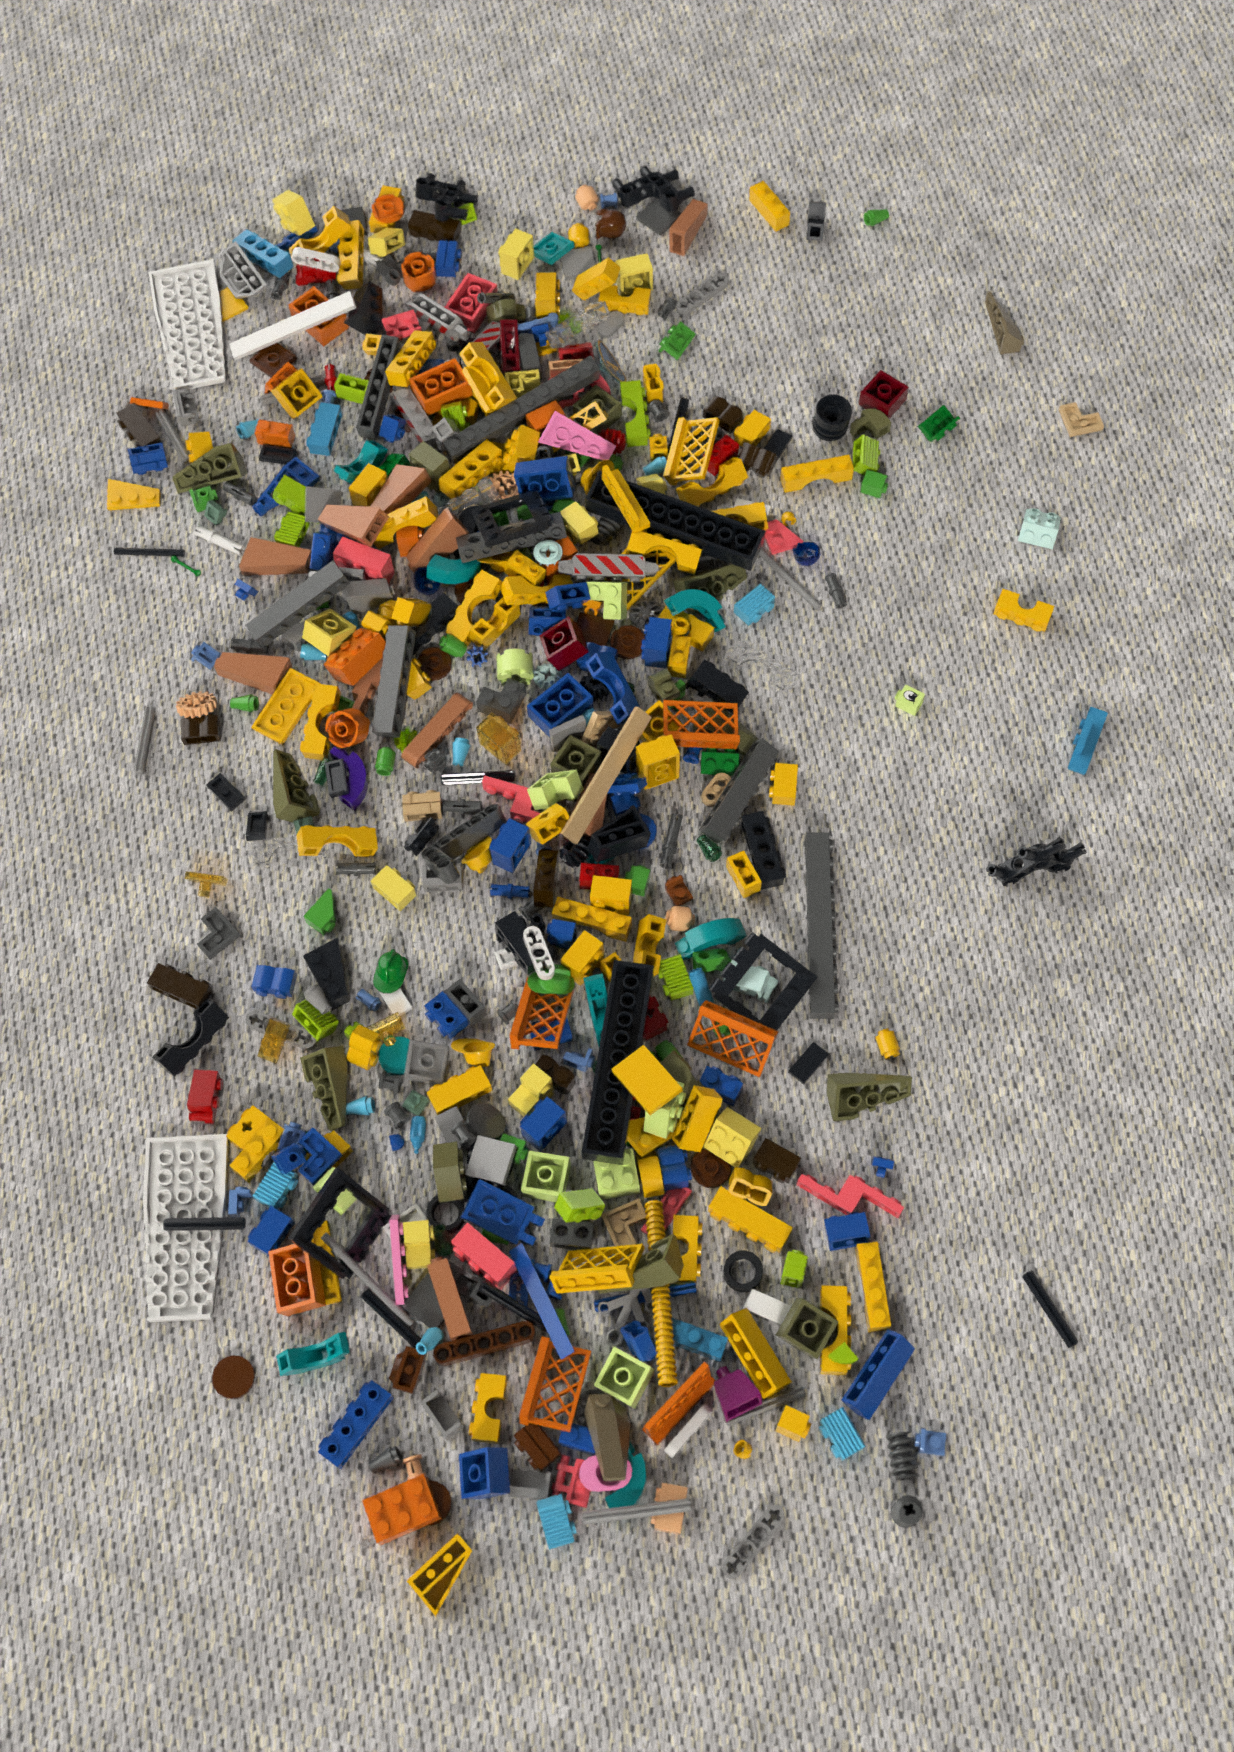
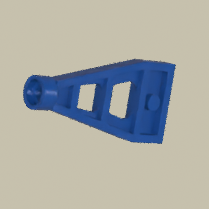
M295 457L282 467L252 507L262 517L270 509L280 505L270 494L274 491L284 474L291 476L305 487H313L320 481V476Z

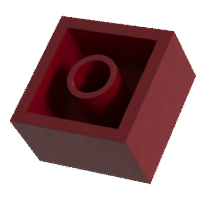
M880 370L861 391L859 405L865 409H877L890 419L907 400L909 387Z
M569 616L539 635L547 660L558 671H561L589 652L581 628Z

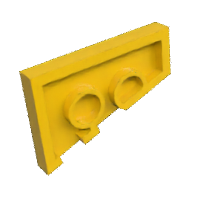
M108 479V510L160 507V489Z
M645 1117L630 1120L627 1141L643 1158L672 1139L674 1132H670L667 1139L645 1132Z

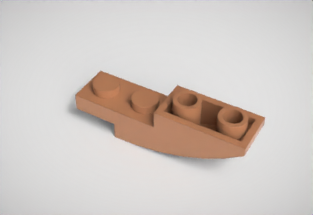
M383 658L356 683L352 690V696L355 701L352 708L358 709L364 715L368 711V702L374 698L375 690H377L380 683V669L383 664Z

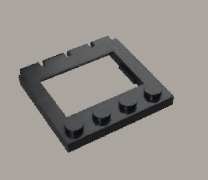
M529 491L470 509L487 548L547 530L555 523L538 491ZM526 504L535 522L500 532L492 514Z
M752 932L744 942L750 947L748 951L741 946L732 957L738 964L734 966L729 962L720 973L725 978V981L723 982L716 978L709 989L715 993L713 997L732 1012L777 1031L818 977L763 934L757 936ZM765 949L772 954L773 958L786 968L789 967L796 974L759 1020L750 1010L738 1001H734L728 995Z
M335 1167L288 1239L339 1278L344 1279L347 1277L350 1279L354 1272L340 1258L336 1261L334 1256L311 1242L314 1232L318 1227H321L325 1221V1215L337 1203L339 1194L344 1192L345 1189L348 1190L352 1196L371 1209L345 1249L354 1261L361 1263L369 1251L366 1244L373 1245L381 1232L377 1227L383 1228L391 1215L387 1213L389 1210L387 1206L342 1170Z

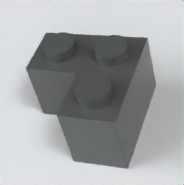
M508 678L501 693L483 687L476 700L478 712L511 724L526 696L525 684Z

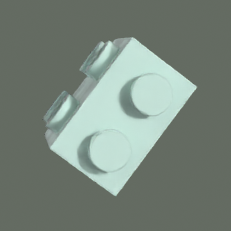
M1036 508L1026 509L1018 541L1053 549L1061 517L1056 513H1044Z

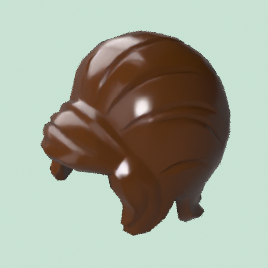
M608 208L596 211L597 215L602 216L595 224L597 240L601 237L616 239L626 230V219L623 213Z

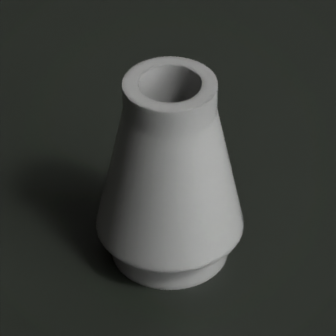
M315 984L305 991V999L319 1010L322 1015L331 1010L332 1007L322 987H318Z

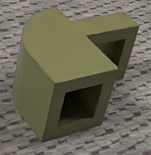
M515 299L499 300L486 308L488 324L492 321L500 322V319L517 320V323L525 322L524 305L516 304Z
M865 409L861 411L860 419H856L851 423L850 434L856 437L868 430L875 439H878L890 432L892 422L883 412L877 409Z
M667 669L648 676V686L657 700L660 698L662 701L673 700L680 696V691L672 681L671 674Z

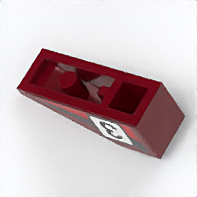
M500 319L499 369L503 376L508 372L520 371L517 320Z

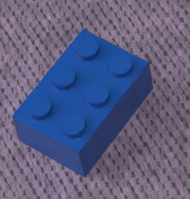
M568 456L516 463L514 478L519 494L538 491L543 501L574 497L575 482Z
M567 673L527 705L528 717L550 738V729L580 716L587 708H592L593 696Z

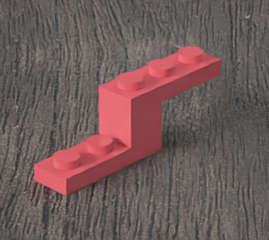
M484 775L482 785L487 793L492 795L496 793L502 794L503 797L510 800L515 798L510 810L511 819L524 824V822L527 823L540 814L534 811L527 787Z
M801 1174L797 1181V1186L845 1215L853 1213L862 1197L896 1218H899L904 1209L899 1200L893 1197L888 1198L883 1195L882 1190L874 1186H868L859 1176L853 1177L850 1175L838 1195L835 1194L831 1187L827 1185L823 1187L818 1184L817 1180L811 1175L805 1176Z

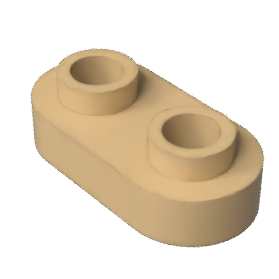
M718 773L714 776L701 794V800L706 806L712 807L715 805L730 781V776L726 773ZM718 782H723L725 785L720 786ZM711 795L714 799L709 800L707 796Z

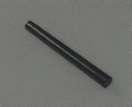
M114 548V555L184 557L185 550Z

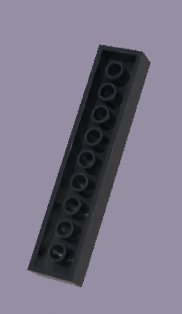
M599 471L585 499L586 510L629 526L602 480V471ZM626 481L651 523L649 528L644 529L649 534H661L669 540H680L682 544L697 545L699 549H702L701 553L749 571L752 570L763 546L766 531Z
M614 960L581 1152L582 1159L618 1165H623L634 1096L614 1075L612 1068L643 1045L654 977V965Z

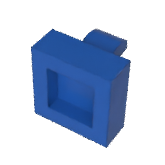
M548 323L531 327L535 343L539 342L540 347L546 346V341L550 340Z
M237 579L234 584L240 588L235 593V596L243 601L247 599L249 594L255 597L259 592L240 579Z
M873 1156L872 1165L878 1166L876 1176L885 1178L886 1168L893 1169L894 1160Z

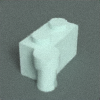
M734 960L731 961L734 966L738 964ZM751 966L733 991L756 997L758 994L757 999L763 1002V999H765L764 1003H768L772 991L777 987L778 980L770 976L766 968Z

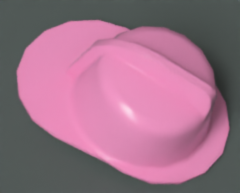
M594 1455L588 1457L582 1463L579 1477L585 1488L591 1491L618 1490L629 1483L632 1477V1467L627 1460L625 1480L604 1481L597 1456Z

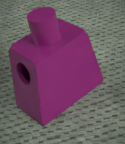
M723 1366L716 1371L719 1379L714 1381V1388L726 1422L762 1404L760 1391L742 1370L738 1369L730 1373L728 1367Z

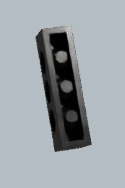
M764 811L741 815V826L754 869L762 881L761 890L783 885L786 872L785 868L781 867L779 863L781 861L780 852L775 850L774 847L776 840L774 834H770L769 828L771 825L769 817H765ZM760 831V832H762L763 834H762V835H756L755 832ZM766 848L768 851L762 852L759 849ZM766 865H771V866H773L774 868H772V869H767L765 866H766Z

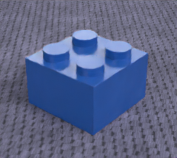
M650 617L649 624H645V639L642 640L641 646L642 660H645V666L666 669L671 643L672 619Z
M509 818L506 824L503 823L501 825L500 834L496 839L492 840L489 848L493 864L513 874L531 845L529 827Z
M548 1096L544 1100L538 1101L531 1115L527 1114L520 1122L522 1137L539 1152L567 1124L566 1111Z
M486 1447L459 1454L461 1499L479 1500L510 1493L507 1448Z

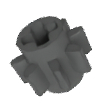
M438 750L435 752L429 751L424 756L426 759L424 766L432 773L436 771L442 772L447 767L445 765L447 758Z

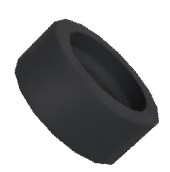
M438 1195L432 1198L428 1203L426 1215L429 1224L433 1225V1229L436 1232L452 1234L463 1226L464 1221L460 1218L464 1211L462 1200L447 1201L457 1207L458 1217L451 1225L444 1226L439 1224L434 1217L436 1207L443 1202L439 1203Z
M746 1250L736 1251L726 1259L723 1269L724 1279L733 1290L750 1292L751 1289H756L761 1283L763 1264L753 1252ZM742 1259L750 1261L756 1271L753 1280L745 1284L736 1282L731 1275L732 1265Z

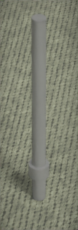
M762 546L759 556L813 608L819 609L821 604L786 572Z
M327 1232L321 1237L332 1249L331 1253L336 1258L339 1257L406 1325L410 1327L415 1322L351 1258L341 1243H337Z

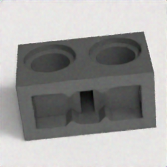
M558 1216V1219L553 1218L549 1241L550 1247L572 1250L591 1249L595 1228L594 1223H591L590 1220H582L578 1223L575 1221L565 1223L561 1216ZM560 1228L568 1230L564 1236L557 1235V1231ZM585 1230L588 1232V1236L581 1239L577 1236L578 1232Z

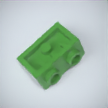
M681 321L676 326L674 324L668 330L669 336H665L659 343L661 347L658 350L660 353L665 350L676 360L680 358L696 335Z

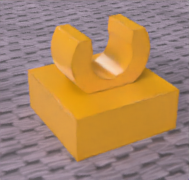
M589 600L583 605L587 607L584 609V613L588 614L591 608L594 610V616H597L599 614L598 609H602L604 606V601Z

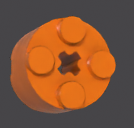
M413 252L404 258L401 268L404 284L413 292H421L435 285V264L430 255L427 254L426 256L421 252Z
M355 708L337 711L331 714L326 721L325 729L329 735L328 739L339 748L361 744L368 736L370 720Z

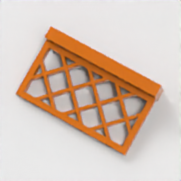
M663 700V735L672 734L677 747L737 749L740 743V735H738V703ZM668 706H675L679 711L673 716L668 712ZM693 707L698 712L691 717L685 709ZM712 708L716 713L710 718L704 710ZM724 709H733V715L728 718L722 711ZM681 713L688 719L683 725L676 719ZM699 714L707 720L702 726L694 720ZM717 715L726 721L720 727L713 721ZM672 721L679 727L677 731H668V725ZM692 722L698 729L695 732H689L685 727ZM710 723L717 730L714 733H708L704 727ZM729 724L734 729V734H727L722 728Z
M527 977L510 1032L511 1049L519 1050L520 1045L558 1049L574 989L561 999L557 994H545L541 997L528 987ZM553 997L556 1001L548 1005L546 1000ZM541 1003L544 1008L536 1011L534 1006ZM561 1005L564 1009L556 1013L553 1009ZM549 1011L552 1016L544 1020L541 1015ZM538 1018L540 1022L532 1026L530 1021ZM557 1020L559 1025L552 1028L549 1023ZM543 1026L548 1029L542 1034H539L537 1029ZM532 1032L536 1036L532 1039H525V1036ZM553 1035L555 1041H546L544 1038Z
M705 1000L700 1006L699 1014L687 1046L760 1077L779 1032ZM702 1017L709 1018L713 1026L704 1029L701 1023ZM722 1025L729 1027L731 1034L722 1037L718 1027ZM715 1029L718 1039L710 1041L706 1031ZM701 1033L706 1041L702 1045L693 1042L695 1036ZM741 1033L746 1034L750 1042L741 1045L737 1035ZM733 1037L737 1046L728 1049L724 1040ZM720 1041L724 1051L720 1053L715 1052L711 1044ZM762 1041L768 1044L766 1051L759 1053L755 1043ZM751 1045L755 1055L746 1058L742 1048ZM739 1050L743 1059L739 1061L732 1059L730 1052ZM757 1057L760 1063L759 1069L752 1068L748 1060Z
M542 1336L520 1410V1424L528 1426L529 1423L570 1432L591 1351L573 1347V1353L555 1361L552 1357V1351L555 1349L553 1343L550 1341V1338ZM575 1355L585 1356L584 1362L577 1366L571 1358ZM568 1360L572 1369L562 1373L558 1365ZM555 1367L560 1376L550 1381L546 1373ZM576 1372L579 1381L570 1385L566 1377ZM563 1380L567 1388L557 1393L553 1384ZM550 1387L554 1396L544 1401L540 1395L541 1391ZM571 1392L574 1401L565 1406L560 1397ZM557 1399L562 1408L552 1413L547 1404ZM542 1407L549 1414L543 1419L534 1417L535 1412ZM565 1412L569 1418L567 1425L558 1423L555 1417Z
M705 1361L642 1428V1431L657 1446L714 1386V1381L716 1380L711 1376L710 1367Z

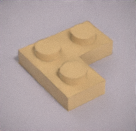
M1076 402L1059 406V413L1069 437L1103 430L1104 424L1098 412L1082 416Z
M593 711L581 741L592 747H597V742L608 726L613 729L617 728L619 725H617L611 712Z
M639 1198L601 1215L614 1246L636 1244L629 1226L645 1220L646 1214Z

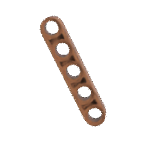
M455 693L404 749L401 758L418 769V765L426 760L424 756L434 748L436 749L443 741L444 736H448L455 728L453 726L466 716L465 713L469 709H472L473 702L460 693Z

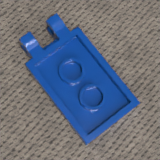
M481 1179L478 1180L460 1217L514 1245H517L520 1240L529 1246H533L536 1240L535 1237L525 1233L529 1223L542 1227L545 1221L544 1218L532 1213L535 1208L534 1206Z

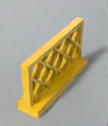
M684 417L678 418L663 477L670 485L675 486L678 481L705 479L720 421L718 417L687 421ZM709 424H713L708 431L704 430ZM691 426H699L696 430L690 433L692 429ZM703 431L704 434L696 439L695 436ZM709 437V441L702 446L700 443ZM694 439L695 442L687 448L688 442ZM699 445L701 448L692 454L691 451ZM705 452V456L698 460L697 457ZM689 453L691 456L683 462L684 457ZM696 460L697 463L689 469L687 466ZM700 466L702 467L700 473L693 474ZM684 468H686L687 471L683 475H680V472Z
M627 548L621 554H626ZM656 550V553H649L645 556V562L647 557H656V564H658V557L664 556L669 561L666 564L658 565L661 570L654 577L645 576L644 579H640V581H644V587L641 590H634V582H631V590H627V594H632V599L627 603V611L676 562L670 553L659 550L661 553H658V550ZM604 578V581H612V579ZM622 579L621 582H630V579Z
M642 1243L570 1250L567 1252L559 1270L552 1271L549 1277L556 1293L633 1287L635 1281L632 1275L645 1248Z

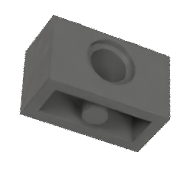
M461 979L445 990L447 997L467 1018L468 1024L471 1027L487 1015L485 1006Z

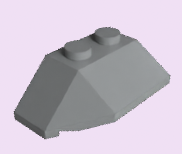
M236 241L222 251L219 275L236 299L254 297L268 287Z

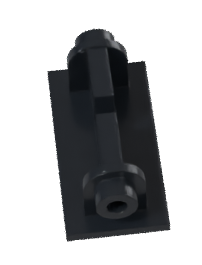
M431 817L430 819L422 820L415 830L418 834H412L405 841L404 848L409 852L411 850L417 857L424 850L430 839L436 835L439 827Z

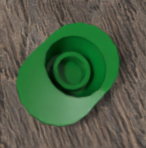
M395 949L384 953L378 960L373 984L379 992H395L404 982L409 963Z

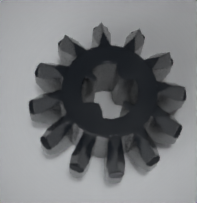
M589 671L587 676L583 675L580 684L593 696L594 702L597 697L602 701L603 696H608L610 690L605 684L594 679Z
M583 836L578 844H573L570 840L566 839L565 844H562L563 847L559 851L561 853L559 857L566 865L572 868L579 867L581 863H584L589 858L588 855L591 853L588 849L589 842Z

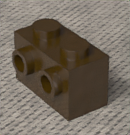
M767 1138L764 1139L753 1158V1164L757 1170L763 1173L768 1172L773 1175L776 1181L788 1184L801 1162V1157Z

